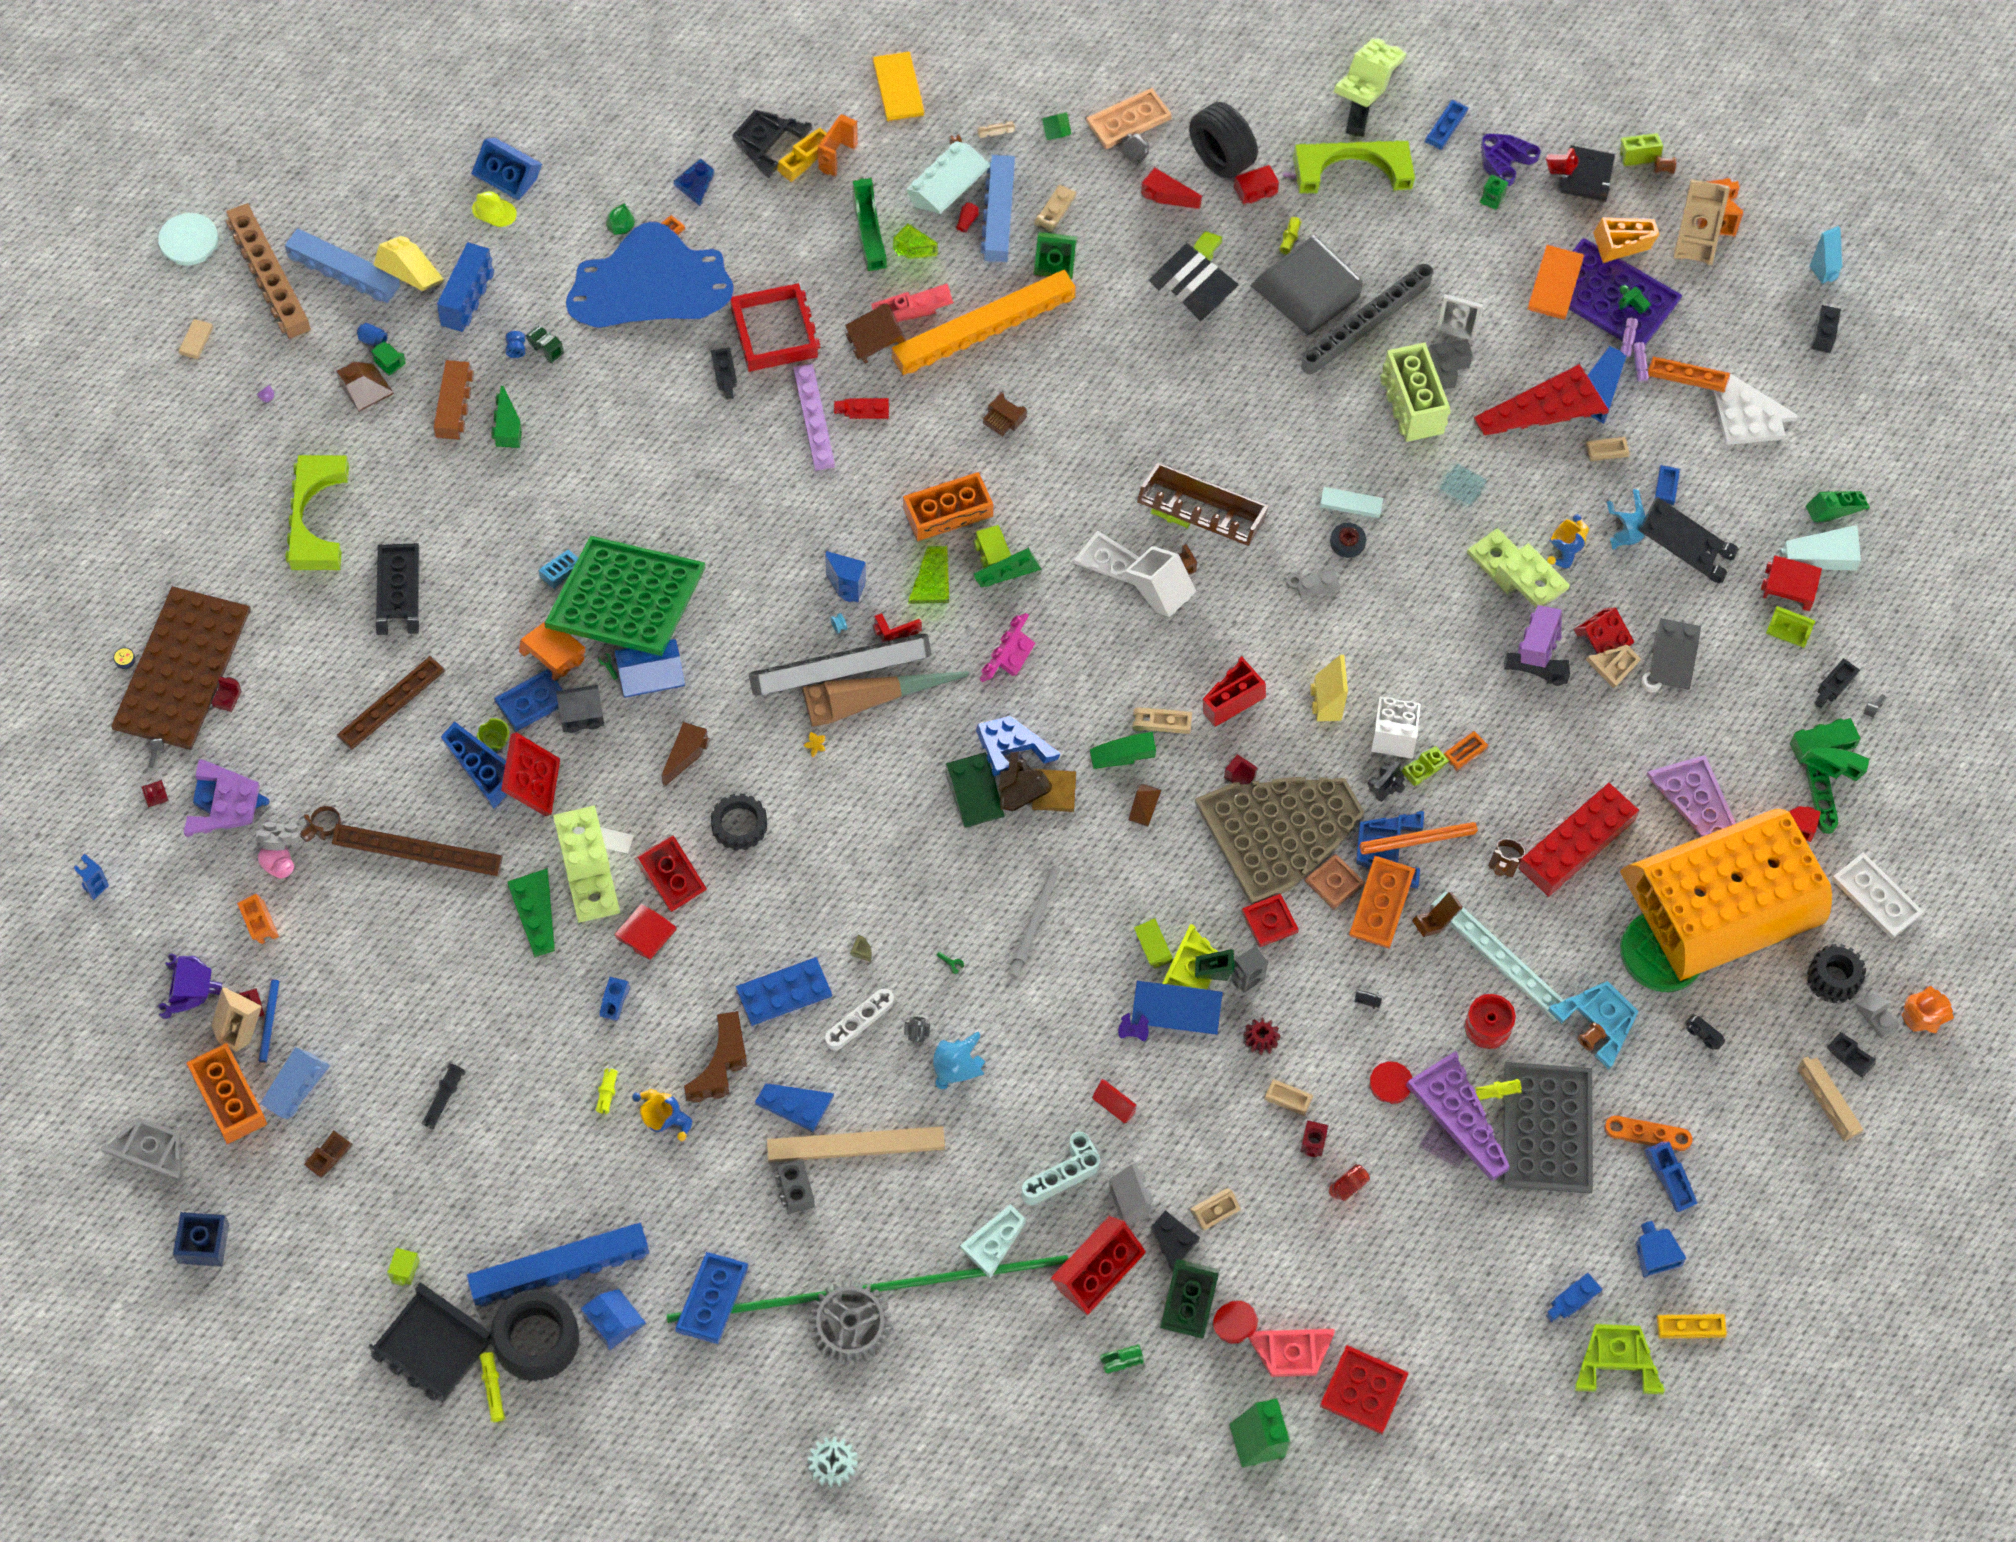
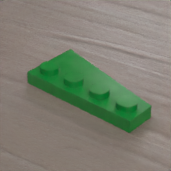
M548 868L507 881L534 958L555 951Z

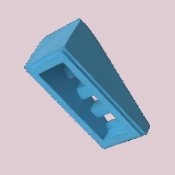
M570 550L565 551L539 569V577L555 589L570 575L578 557ZM566 558H571L574 563L571 564ZM561 563H565L568 567L565 568ZM558 567V568H560L562 571L559 572V571H558L557 569H555V568Z

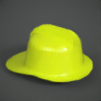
M491 191L477 194L476 201L472 206V213L476 218L497 227L511 225L517 217L514 205L501 199L498 194Z

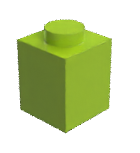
M400 1248L395 1249L387 1271L392 1283L399 1286L412 1284L420 1262L418 1253Z

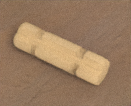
M1013 121L1005 122V124L987 125V128L985 126L977 128L979 138L1015 131Z

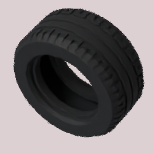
M1214 102L1191 118L1189 124L1191 142L1200 159L1214 174L1221 178H1234L1255 163L1258 156L1256 138L1243 116L1231 105L1225 102Z
M527 1290L511 1296L512 1298H508L499 1307L491 1325V1342L499 1363L508 1373L526 1381H543V1379L547 1380L550 1377L557 1376L571 1364V1361L574 1360V1356L577 1354L576 1351H578L579 1329L572 1308L560 1296L546 1290ZM534 1315H543L551 1318L558 1324L560 1335L556 1344L548 1352L541 1355L528 1356L518 1352L511 1345V1334L515 1326L522 1319Z

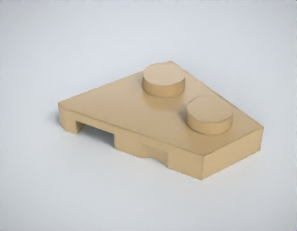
M1628 645L1591 655L1586 659L1612 688L1616 687L1641 660Z

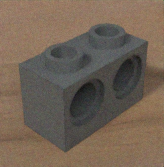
M1256 946L1234 960V972L1231 975V980L1234 986L1240 988L1244 993L1265 980L1268 961Z
M803 1159L777 1166L778 1174H775L774 1177L777 1188L782 1187L783 1194L780 1195L783 1208L787 1207L789 1214L814 1208L815 1200ZM790 1174L796 1176L794 1180H787L785 1177ZM796 1194L802 1196V1198L797 1201L791 1199V1197Z

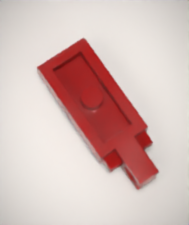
M847 398L841 401H834V414H844L849 419H889V398Z

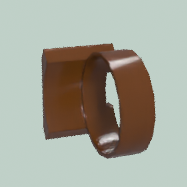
M322 806L312 813L311 819L309 814H304L307 826L301 831V838L308 842L315 838L316 834L320 839L326 840V836L334 834L335 828L324 831L323 827L314 825L313 820L320 812L332 811L338 815V824H341L339 812L331 806Z
M1502 839L1497 843L1488 866L1494 870L1495 875L1513 877L1522 857L1525 855V849L1515 840ZM1498 847H1511L1521 857L1506 858Z

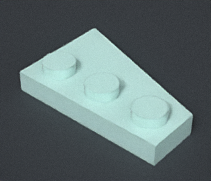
M1010 1204L961 1244V1250L991 1278L1022 1230L1026 1220Z

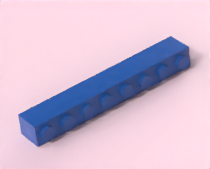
M639 1222L466 1274L475 1306L485 1307L491 1305L495 1300L501 1298L502 1300H507L522 1291L537 1290L538 1287L544 1285L551 1287L564 1279L575 1280L581 1274L587 1272L591 1274L598 1273L607 1266L618 1267L624 1264V1261L630 1259L635 1261L641 1260L650 1253L642 1224Z

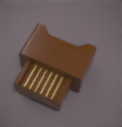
M1000 392L988 405V413L983 418V424L1003 437L1009 429L1015 431L1027 418V409L1024 406L1017 407L1006 400L1004 393Z

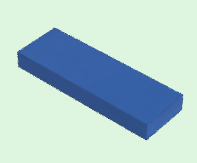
M1452 99L1425 138V142L1442 150L1468 112L1469 107Z

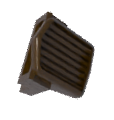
M1010 752L1009 770L1000 772V809L1016 811L1048 794L1052 790V784L1043 771L1031 769L1019 752Z

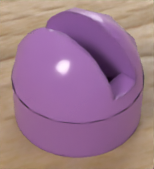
M268 385L256 395L260 400L269 402L274 398V391Z

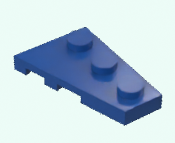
M765 1083L755 1104L814 1133L831 1103L834 1093Z

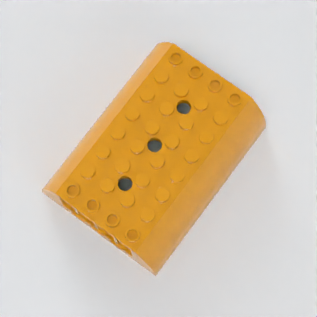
M1773 809L1629 864L1620 870L1623 879L1680 981L1825 924L1830 916L1832 907L1831 884L1790 812L1783 809ZM1768 860L1771 861L1772 867L1768 865ZM1731 875H1738L1741 878V882L1733 881ZM1694 889H1701L1704 892V896H1697Z

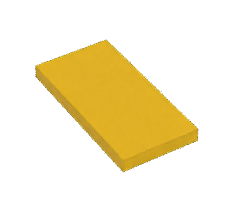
M910 51L873 57L874 69L887 121L924 116V107Z

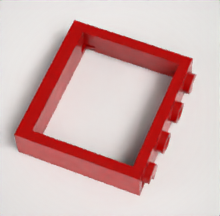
M799 283L731 297L730 307L748 372L818 358V349H821L819 338L814 336L816 333L815 324L810 322L811 310L809 306L805 305L807 301L805 290H801ZM796 298L809 344L754 355L741 309Z

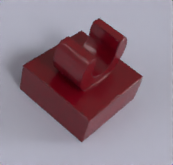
M162 780L141 786L148 808L169 801Z

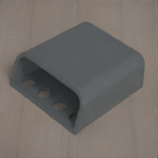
M1314 234L1263 272L1250 286L1304 333L1311 335L1360 298L1363 280Z

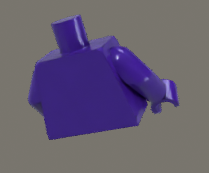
M173 953L167 956L172 962H166L165 965L169 970H173L168 1003L171 1004L170 1006L165 1003L159 1004L158 1008L160 1010L166 1009L164 1013L158 1014L161 1018L168 1019L172 1013L184 1012L204 1004L208 993L220 995L222 983L211 981L212 969L207 967L196 956H179L177 958Z

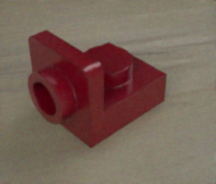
M220 676L218 679L220 686L211 704L213 707L232 712L242 692L241 687L236 679Z

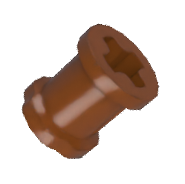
M1656 156L1654 173L1663 171L1675 174L1676 157L1669 159Z
M1593 1022L1590 1024V1029L1584 1034H1580L1577 1038L1586 1050L1592 1051L1594 1044L1600 1039H1604L1607 1035L1602 1026Z

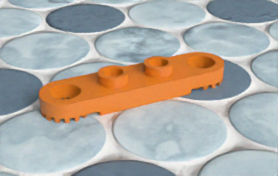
M1617 1115L1609 1117L1604 1126L1605 1132L1611 1138L1654 1146L1661 1142H1670L1672 1149L1678 1151L1687 1150L1693 1141L1691 1133L1684 1128ZM1617 1122L1621 1125L1622 1130L1615 1132L1610 1128V1124ZM1678 1135L1685 1136L1687 1143L1679 1144L1676 1142L1675 1137Z

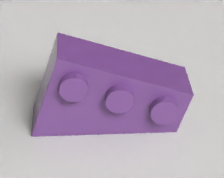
M1538 605L1535 613H1531L1530 626L1525 628L1524 642H1520L1518 654H1521V663L1546 667L1552 656L1551 650H1555L1557 644H1554L1555 641L1562 639V610Z

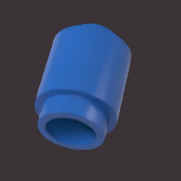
M366 322L357 329L358 340L375 347L378 344L387 342L388 334L383 329Z

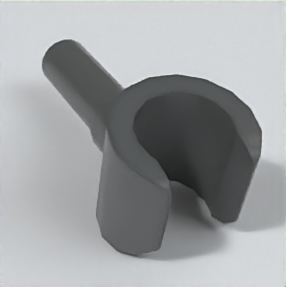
M1882 694L1874 704L1868 702L1863 714L1874 717L1879 705L1886 698L1885 695Z
M153 739L150 743L151 757L148 765L150 768L154 767L157 751H164L162 739Z

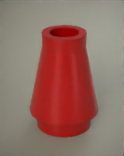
M966 202L965 205L961 206L956 226L958 231L966 233L979 216V208L976 205Z

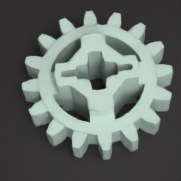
M836 1436L833 1437L832 1442H829L827 1437L824 1438V1444L817 1441V1450L810 1449V1454L813 1457H808V1463L812 1464L808 1467L809 1472H814L812 1475L813 1480L820 1478V1485L822 1486L825 1482H828L829 1488H832L833 1483H837L838 1487H841L842 1480L848 1483V1475L854 1476L855 1470L853 1468L858 1466V1462L854 1460L857 1458L856 1452H851L853 1446L851 1444L845 1446V1439H842L840 1443L837 1442ZM838 1450L842 1451L846 1456H842ZM834 1454L836 1462L834 1463L833 1469L831 1470L830 1462ZM819 1468H823L827 1475L822 1473ZM844 1470L841 1474L836 1475L839 1471Z

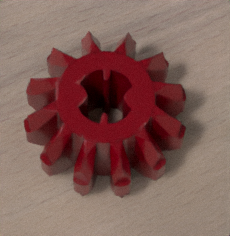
M1262 1017L1260 1022L1254 1019L1252 1020V1025H1246V1032H1244L1243 1038L1246 1039V1047L1252 1046V1053L1257 1049L1260 1056L1264 1050L1270 1054L1272 1048L1276 1049L1278 1047L1277 1041L1280 1040L1281 1035L1277 1033L1279 1030L1278 1026H1272V1020L1266 1023Z

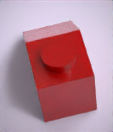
M1798 806L1788 811L1805 840L1811 842L1816 833L1821 812L1808 806Z

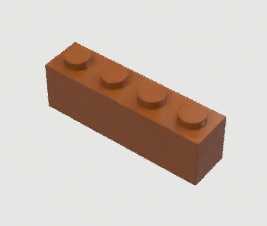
M445 361L433 427L436 438L460 440L461 432L464 433L465 431L463 417L468 414L466 400L471 397V387H469V384L474 380V370H471L470 362Z

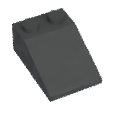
M1660 618L1655 634L1649 682L1656 684L1659 682L1662 685L1690 690L1701 626Z

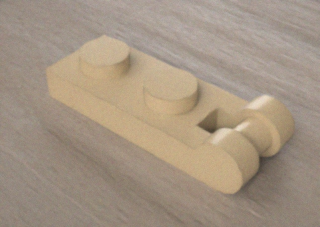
M1059 184L1040 215L1036 217L1034 225L1039 228L1042 226L1046 228V231L1053 233L1075 199L1076 192Z
M1137 707L1133 711L1135 721H1133L1132 729L1134 731L1148 730L1190 734L1192 712ZM1147 717L1150 718V720L1143 721V718Z

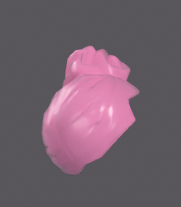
M286 846L285 850L279 851L261 848L258 854V863L266 872L280 879L292 874L294 863Z

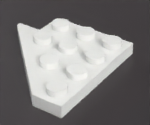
M1730 374L1725 393L1712 390L1726 445L1784 439L1786 435L1782 422L1797 420V414Z

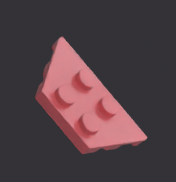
M1335 1329L1255 1331L1248 1339L1271 1377L1316 1376L1332 1341Z

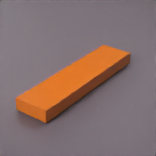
M1654 356L1648 369V376L1724 393L1730 379V373Z

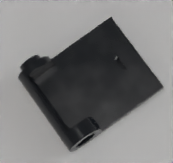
M1570 145V148H1574L1575 154L1578 157V165L1571 175L1564 174V177H1560L1558 188L1561 189L1560 193L1606 202L1615 154Z

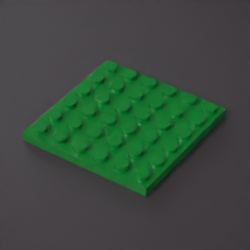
M590 535L544 622L545 628L662 656L706 568L705 562Z

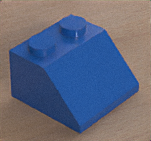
M826 551V576L837 595L847 602H859L866 584V562Z
M620 1289L599 1294L581 1308L583 1318L609 1351L646 1324Z

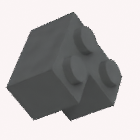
M1468 339L1429 345L1428 351L1443 389L1455 388L1458 378L1457 370L1470 368L1473 354Z

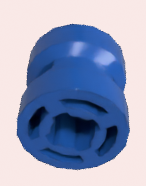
M520 331L508 332L505 335L507 343L505 347L506 355L510 358L523 357L525 355V346L523 345L525 343V334Z

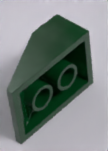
M986 752L946 763L945 775L964 828L1005 817L1004 811L1000 809V796Z
M1176 1259L1160 1328L1204 1339L1220 1269Z

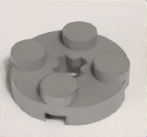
M266 822L263 824L264 827L256 833L257 845L260 843L261 848L266 850H285L286 845L291 844V847H294L300 842L299 830L295 823L285 825Z

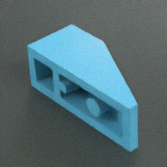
M1839 226L1821 234L1809 266L1821 283L1836 280L1842 268L1841 229Z

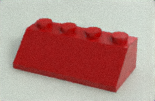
M1108 1216L1050 1279L1062 1295L1086 1315H1089L1142 1258L1146 1251L1125 1221Z

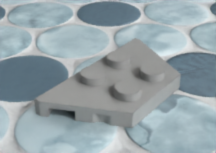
M138 1118L131 1123L129 1128L118 1133L116 1139L108 1145L104 1144L101 1147V1151L105 1154L176 1181L181 1179V1135L177 1131Z

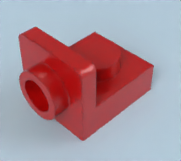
M1569 148L1566 155L1548 154L1546 163L1549 173L1571 175L1578 165V157L1575 154L1574 148Z

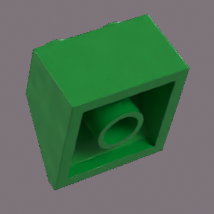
M1039 232L1037 236L1034 275L1051 276L1065 270L1070 279H1072L1077 236Z

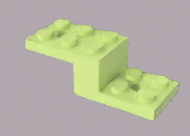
M1372 39L1354 55L1348 75L1335 85L1333 92L1368 107L1385 92L1392 71L1404 61L1407 53L1402 52L1399 47L1386 45L1380 39Z
M1499 528L1467 550V554L1506 594L1517 588L1535 608L1538 605L1546 606L1569 589L1570 585L1529 543L1518 549ZM1498 551L1501 556L1493 557L1490 552ZM1543 581L1546 586L1539 587L1535 582Z
M595 806L553 815L578 923L619 914L620 908ZM576 827L585 829L582 834L573 833ZM596 893L601 897L598 901L592 902L588 899L591 894Z

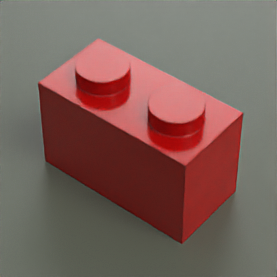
M1267 165L1235 176L1233 188L1244 205L1255 203L1265 197L1274 196L1278 193L1279 180L1271 166Z

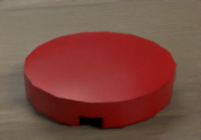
M1387 1061L1373 1069L1369 1087L1372 1094L1379 1101L1397 1104L1409 1097L1411 1091L1406 1087V1084L1413 1077L1404 1065L1398 1062Z
M1241 1300L1230 1301L1217 1310L1213 1318V1327L1222 1341L1229 1344H1239L1255 1333L1258 1327V1317L1254 1308L1249 1303Z

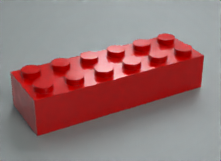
M1608 782L1523 856L1518 869L1549 897L1633 824L1640 810Z

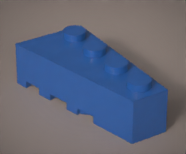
M454 721L442 734L441 738L447 749L494 809L507 795L501 791L506 760Z

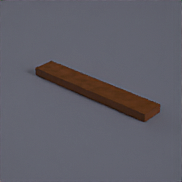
M429 656L341 730L337 737L353 750L445 672L444 667L433 657Z

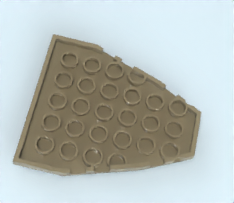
M1306 777L1272 779V782L1264 783L1252 781V784L1240 785L1238 782L1195 799L1197 808L1251 905L1291 890L1339 847L1365 814L1345 778L1328 779L1319 777V780H1306Z

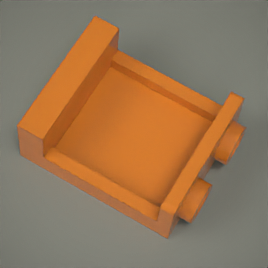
M543 622L520 639L519 653L524 657L531 653L552 671V679L556 681L560 677H565L572 668L578 667L583 663L586 647L568 633L545 628V623Z

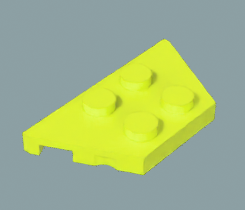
M1191 923L1162 984L1208 990L1212 980L1195 977V956L1218 951L1211 947L1210 942L1205 937L1203 938Z

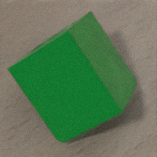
M1067 112L1041 118L1046 140L1072 135Z

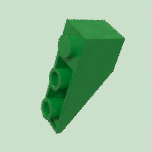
M500 386V393H496L498 410H494L493 416L496 426L492 427L491 438L495 439L496 447L520 448L522 437L521 421L504 386Z
M1862 491L1819 492L1805 506L1813 522H1828L1870 508Z

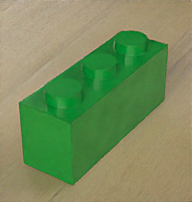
M1840 718L1827 725L1819 724L1813 729L1806 731L1805 729L1798 730L1793 734L1789 744L1798 763L1803 764L1800 762V758L1811 748H1836L1848 751L1857 748L1861 738L1851 718L1844 720Z

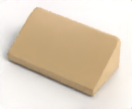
M1224 1189L1190 1208L1191 1213L1203 1231L1241 1210L1231 1189Z

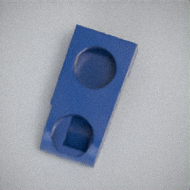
M609 977L602 999L600 1017L615 1021L619 1019L625 998L631 988L628 981Z

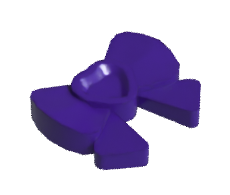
M1130 1013L1121 1017L1122 1022L1118 1028L1119 1037H1138L1140 1040L1146 1041L1149 1034L1147 1025L1149 1020L1142 1014L1138 1026L1136 1024L1131 1025Z

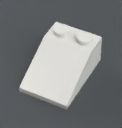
M1445 294L1436 330L1474 341L1483 312V304Z

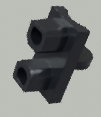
M1395 761L1391 765L1384 762L1379 770L1380 776H1382L1381 779L1371 777L1368 781L1369 790L1376 794L1377 800L1383 802L1389 793L1393 794L1395 791L1402 793L1405 790L1403 784L1405 778L1400 769L1401 763Z

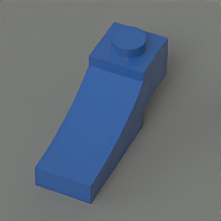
M1661 1142L1645 1149L1644 1152L1651 1169L1660 1179L1675 1211L1680 1212L1698 1204L1683 1165L1677 1161L1670 1142Z

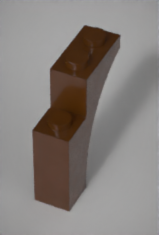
M738 1011L716 1014L719 1029L716 1051L706 1069L693 1081L684 1085L686 1102L697 1103L705 1098L721 1099L730 1094L726 1070L739 1071L743 1067H747Z

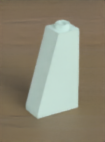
M1849 526L1788 540L1784 548L1780 549V557L1821 567L1823 570L1856 571L1861 561L1858 526Z

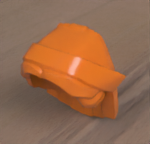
M1929 986L1922 992L1908 996L1904 1004L1905 1009L1901 1015L1905 1024L1913 1032L1927 1030L1935 1034L1942 1024L1954 1019L1951 1002L1944 994H1941L1939 990H1935L1932 986Z

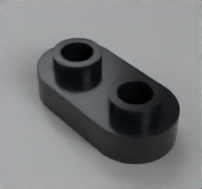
M1692 1014L1685 1021L1687 1031L1691 1035H1697L1702 1039L1708 1048L1718 1050L1725 1043L1723 1035L1701 1017Z

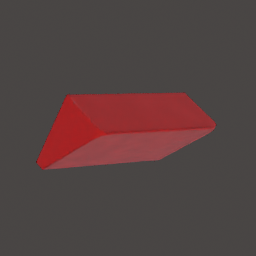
M1105 1079L1099 1082L1092 1099L1120 1121L1127 1123L1136 1112V1103Z

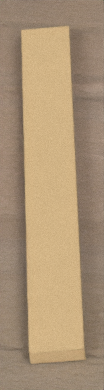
M943 1126L767 1139L768 1163L945 1150Z

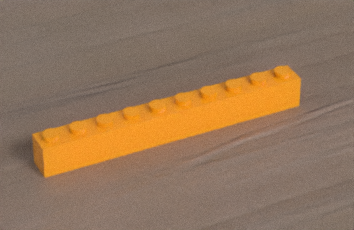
M1062 270L893 346L892 359L902 375L914 373L925 365H932L936 360L943 357L947 358L960 349L965 350L970 345L982 342L991 335L1000 334L1011 326H1018L1022 321L1029 318L1033 319L1044 311H1051L1062 303H1069L1075 298L1076 286L1066 271Z

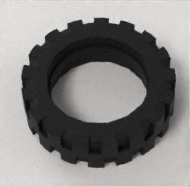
M731 794L728 798H722L721 802L714 806V811L711 813L712 833L716 837L717 842L722 843L725 848L729 849L730 847L737 851L739 849L747 850L751 846H756L759 840L762 841L764 834L767 832L766 810L762 807V803L759 800L756 801L753 796L748 797L745 794L735 796V794ZM738 808L752 812L757 819L755 828L748 834L741 836L726 832L721 824L722 818L726 813Z

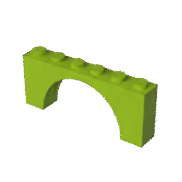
M1409 141L1295 144L1292 157L1299 194L1318 193L1322 172L1331 164L1347 159L1362 160L1378 167L1388 177L1393 190L1413 188L1415 174Z
M298 455L297 463H294L293 468L296 480L292 481L294 498L290 500V507L293 510V514L289 515L291 533L287 534V544L290 547L289 550H286V563L290 564L291 570H341L342 551L340 543L325 541L310 533L303 524V512L309 500L322 489L335 484L348 483L349 462L347 455Z

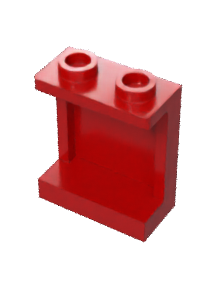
M1774 555L1772 562H1768L1765 569L1768 577L1763 579L1760 590L1764 591L1762 598L1767 599L1768 594L1801 602L1803 603L1802 609L1810 611L1815 601L1822 568Z

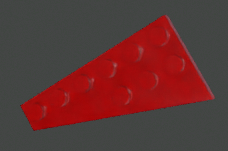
M1578 364L1475 416L1474 421L1483 436L1507 432L1509 429H1525L1528 426L1537 424L1542 426L1570 421L1571 418L1591 417V415L1602 413V415L1609 414V409L1582 366Z

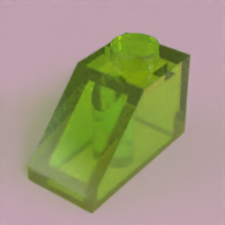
M907 223L893 237V249L898 255H903L908 259L935 257L938 255V242Z

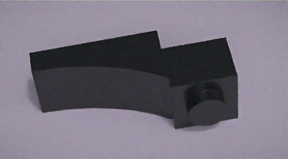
M1506 653L1504 670L1528 672L1545 679L1547 684L1555 686L1568 683L1570 677L1569 660H1549L1546 667L1521 663V654Z

